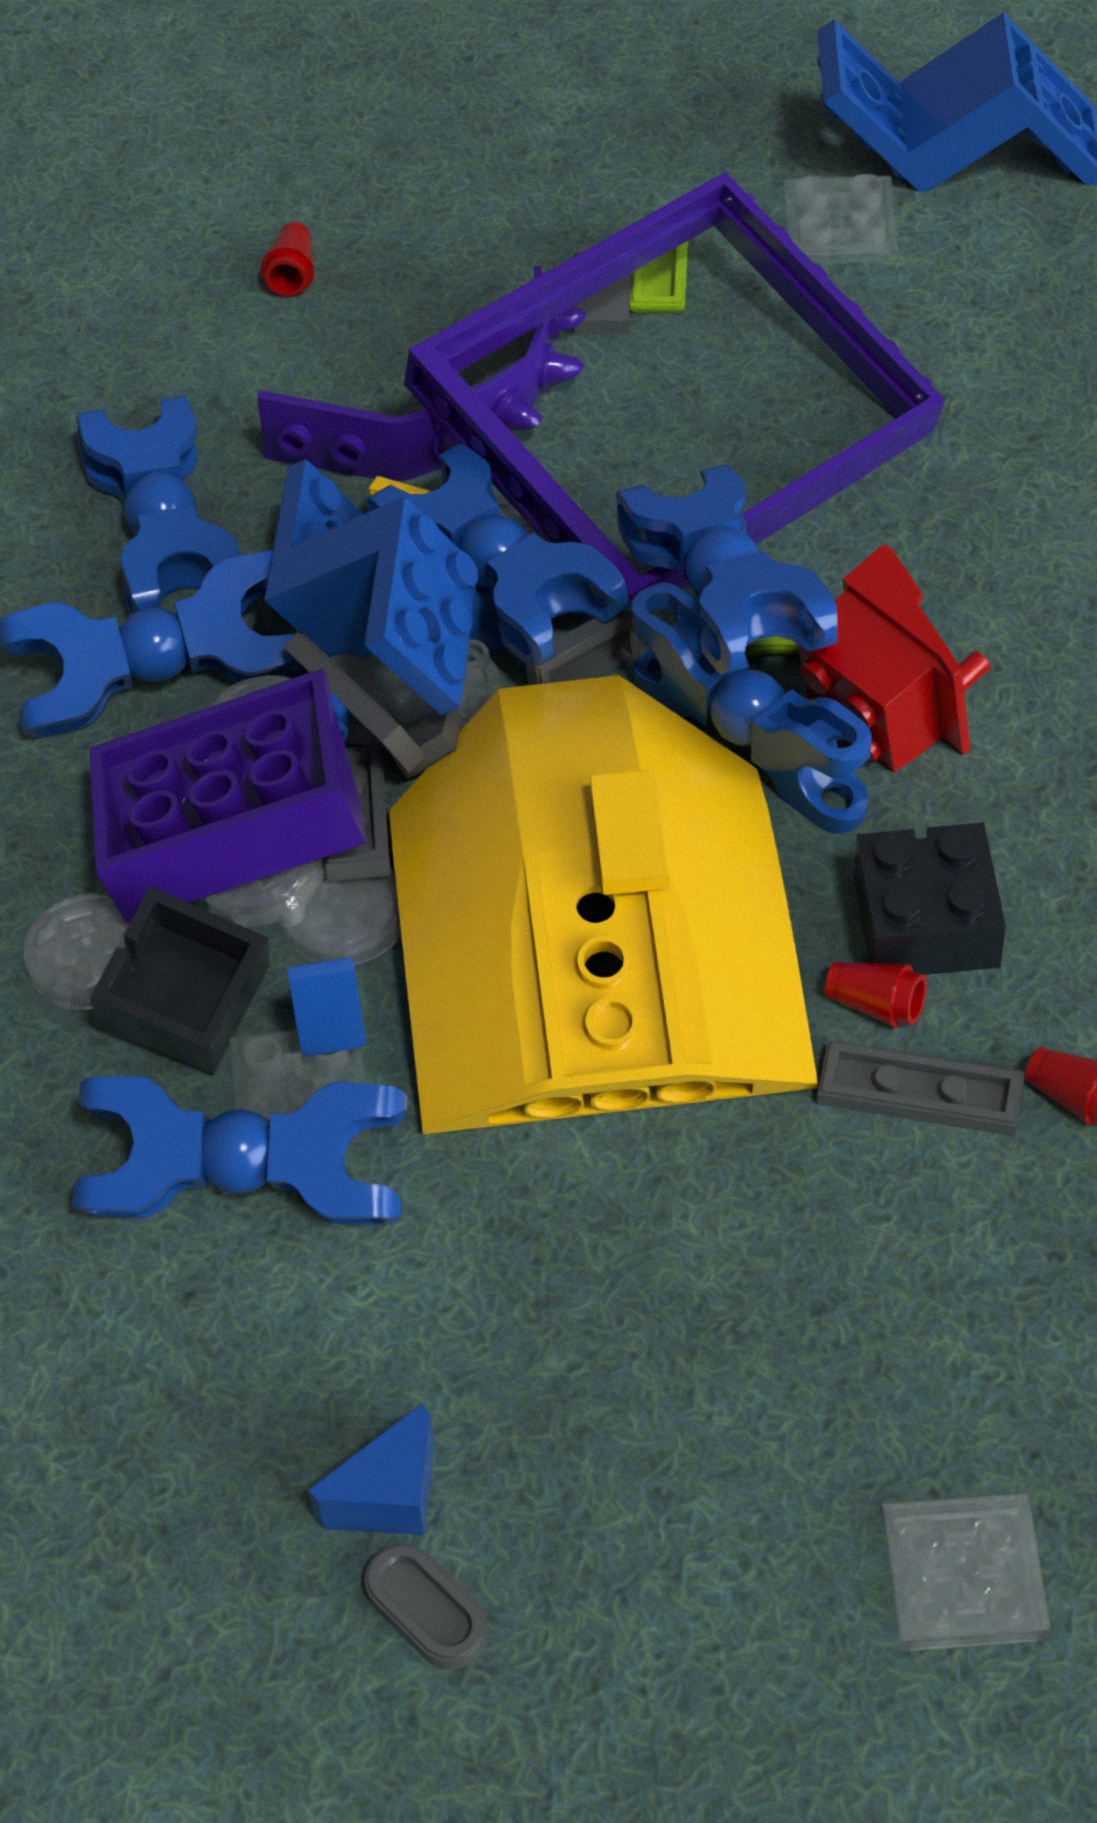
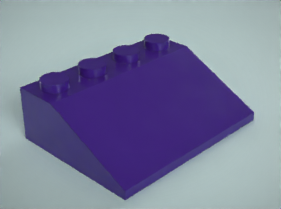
M323 668L89 748L96 872L125 923L131 922L149 886L189 903L210 895L223 893L228 889L270 875L280 874L288 869L329 855L340 854L347 849L366 843L360 800L330 687Z

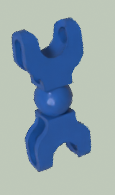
M185 395L160 399L161 417L153 426L142 430H124L113 425L103 409L76 413L79 448L88 482L103 492L116 495L123 501L126 523L135 535L126 544L120 555L121 570L125 579L122 584L123 599L129 616L142 608H159V603L163 598L176 590H199L204 577L219 561L241 556L237 541L232 534L219 526L206 523L199 518L194 494L184 481L192 474L198 462V452L194 443L197 437V424Z
M458 443L437 456L442 463L443 485L439 489L426 494H409L393 485H389L367 498L368 511L370 512L405 496L424 515L429 516L448 539L472 558L478 567V581L476 585L491 589L496 613L500 616L499 629L502 644L531 667H537L557 654L553 648L552 618L567 612H583L601 622H607L629 609L628 592L623 575L597 549L589 544L578 542H546L535 533L528 536L520 523L500 516L495 494L491 491L492 476L490 464L466 445Z
M724 464L700 470L704 487L701 491L689 496L672 498L658 495L644 484L616 491L618 530L632 556L641 563L676 571L684 581H689L691 589L700 596L699 611L701 617L706 622L700 637V647L703 655L718 673L726 674L748 668L745 647L760 638L781 637L790 639L807 652L837 644V606L832 594L820 577L809 569L773 561L765 551L759 552L757 544L750 536L746 535L747 521L739 512L745 504L746 485L729 465Z
M273 551L256 552L219 561L207 573L201 588L192 597L175 601L176 614L164 608H142L130 615L120 628H118L116 617L94 620L85 617L77 609L58 602L46 603L3 617L0 620V645L8 653L16 656L48 654L61 661L63 665V676L57 686L38 697L27 700L21 707L19 722L22 733L30 738L39 739L87 728L103 714L108 700L115 693L134 688L131 676L145 682H165L179 674L188 662L192 673L212 669L221 672L233 682L250 687L301 673L303 671L301 666L283 647L294 634L261 636L249 629L242 618L249 604L266 594Z
M658 583L640 591L632 601V626L637 636L650 649L633 663L635 686L680 717H693L706 727L713 722L716 730L727 741L739 746L751 747V761L768 774L785 803L822 830L829 833L843 834L859 827L867 814L868 796L866 786L852 772L862 766L871 756V732L865 722L834 699L818 697L810 700L792 689L784 694L783 688L775 678L758 670H746L745 668L726 674L718 673L701 651L700 637L706 622L700 615L699 601L670 583ZM655 609L668 610L677 616V622L671 627L649 612ZM661 668L663 675L662 678H656L650 673ZM837 740H846L852 743V745L846 748H838ZM831 789L842 798L848 800L851 805L842 810L833 809L822 802L821 795L825 790Z
M109 1076L86 1078L80 1083L79 1087L80 1105L98 1118L114 1119L128 1123L131 1127L134 1144L129 1159L117 1171L97 1176H82L75 1181L72 1188L71 1207L87 1215L148 1218L168 1207L179 1193L188 1188H209L210 1182L222 1191L239 1194L255 1191L264 1184L269 1183L275 1190L297 1191L315 1212L333 1224H393L402 1217V1200L394 1190L386 1185L369 1184L351 1179L347 1175L344 1157L349 1142L362 1130L381 1126H395L402 1122L407 1112L408 1095L398 1088L389 1085L333 1082L312 1094L303 1107L293 1113H270L269 1120L259 1112L241 1108L225 1111L211 1120L204 1112L181 1110L177 1103L162 1088L146 1077Z

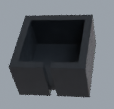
M984 822L929 827L926 830V838L916 839L914 829L857 834L854 879L869 963L910 964L913 972L924 975L1001 968L1006 924Z
M149 886L123 935L126 950L119 947L116 948L90 996L95 1022L104 1028L213 1076L270 966L268 937ZM131 965H134V966L137 967L136 970H135V972H134V974H133V972H132V966H131Z

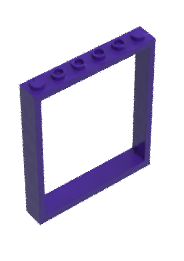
M726 172L410 348L408 352L403 385L456 444L466 445L490 464L492 484L540 538L551 543L578 542L589 544L614 564L624 577L629 607L631 609L634 597L649 586L658 583H670L683 590L689 586V581H684L676 571L661 567H655L641 576L459 375L458 371L714 226L897 417L742 513L747 521L746 535L750 536L756 544L932 433L946 401L931 385V381L923 377L901 354L898 346L881 334L865 317L861 308L855 302L850 301L828 279L823 268L813 263L792 241L788 232L783 227L776 225L756 204L752 195H747Z

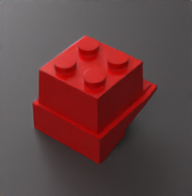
M882 544L842 579L844 592L835 600L837 606V644L809 652L798 644L797 646L801 662L799 672L804 679L807 699L814 700L818 697L834 699L865 722L871 732V756L867 762L874 763L878 760L895 773L941 738H944L958 749L962 755L970 750L964 692L987 673L991 667L988 660L978 651H973L961 663H957L918 605L923 600L922 592L895 552L886 544Z

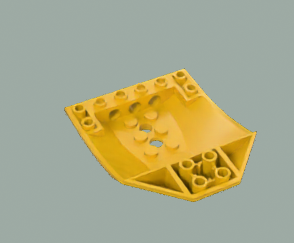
M620 675L497 689L462 728L456 750L429 766L389 810L423 1135L817 1089L818 1081L788 904L769 810L757 768ZM655 769L669 874V889L606 895L615 905L614 913L603 922H588L578 914L576 909L578 902L582 897L590 893L603 894L590 775ZM609 952L616 955L621 960L623 966L615 975L602 978L591 974L587 970L585 963L596 953Z

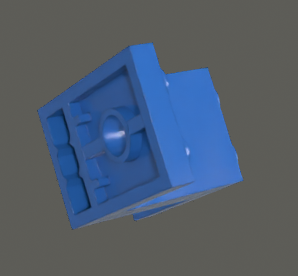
M1001 13L901 82L894 78L835 19L817 31L819 46L817 64L821 71L823 89L820 93V98L824 108L835 120L842 119L854 130L856 137L868 151L875 150L887 161L890 170L897 179L903 182L907 180L919 192L930 191L1024 129L1036 144L1044 143L1054 153L1057 163L1066 174L1071 175L1074 173L1085 185L1097 184L1096 107L1004 13Z
M307 459L289 466L264 601L301 634L304 633L329 658L338 654H354L366 658L374 654L440 715L461 708L475 590L478 581V567L472 558L448 539L438 529L436 523L429 516L424 515L405 496L368 513H363L338 490L332 480L324 477Z

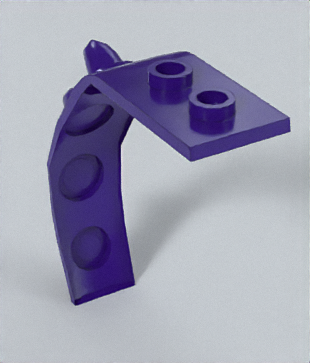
M534 265L535 279L542 275L543 271L542 267ZM572 306L537 326L525 357L486 382L472 388L508 429L527 431L534 429L542 423L541 415L533 408L540 391L548 390L552 383L572 380L583 370L584 364L578 358L555 352L554 344L550 343V339H557L558 331L571 330L581 324L587 314L582 308ZM259 390L257 398L265 459L291 464L307 459L318 469L372 479L380 476L394 481H406L442 468V463L437 456L457 445L427 410L396 417Z

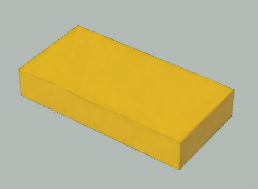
M655 769L590 775L603 895L669 889V874Z

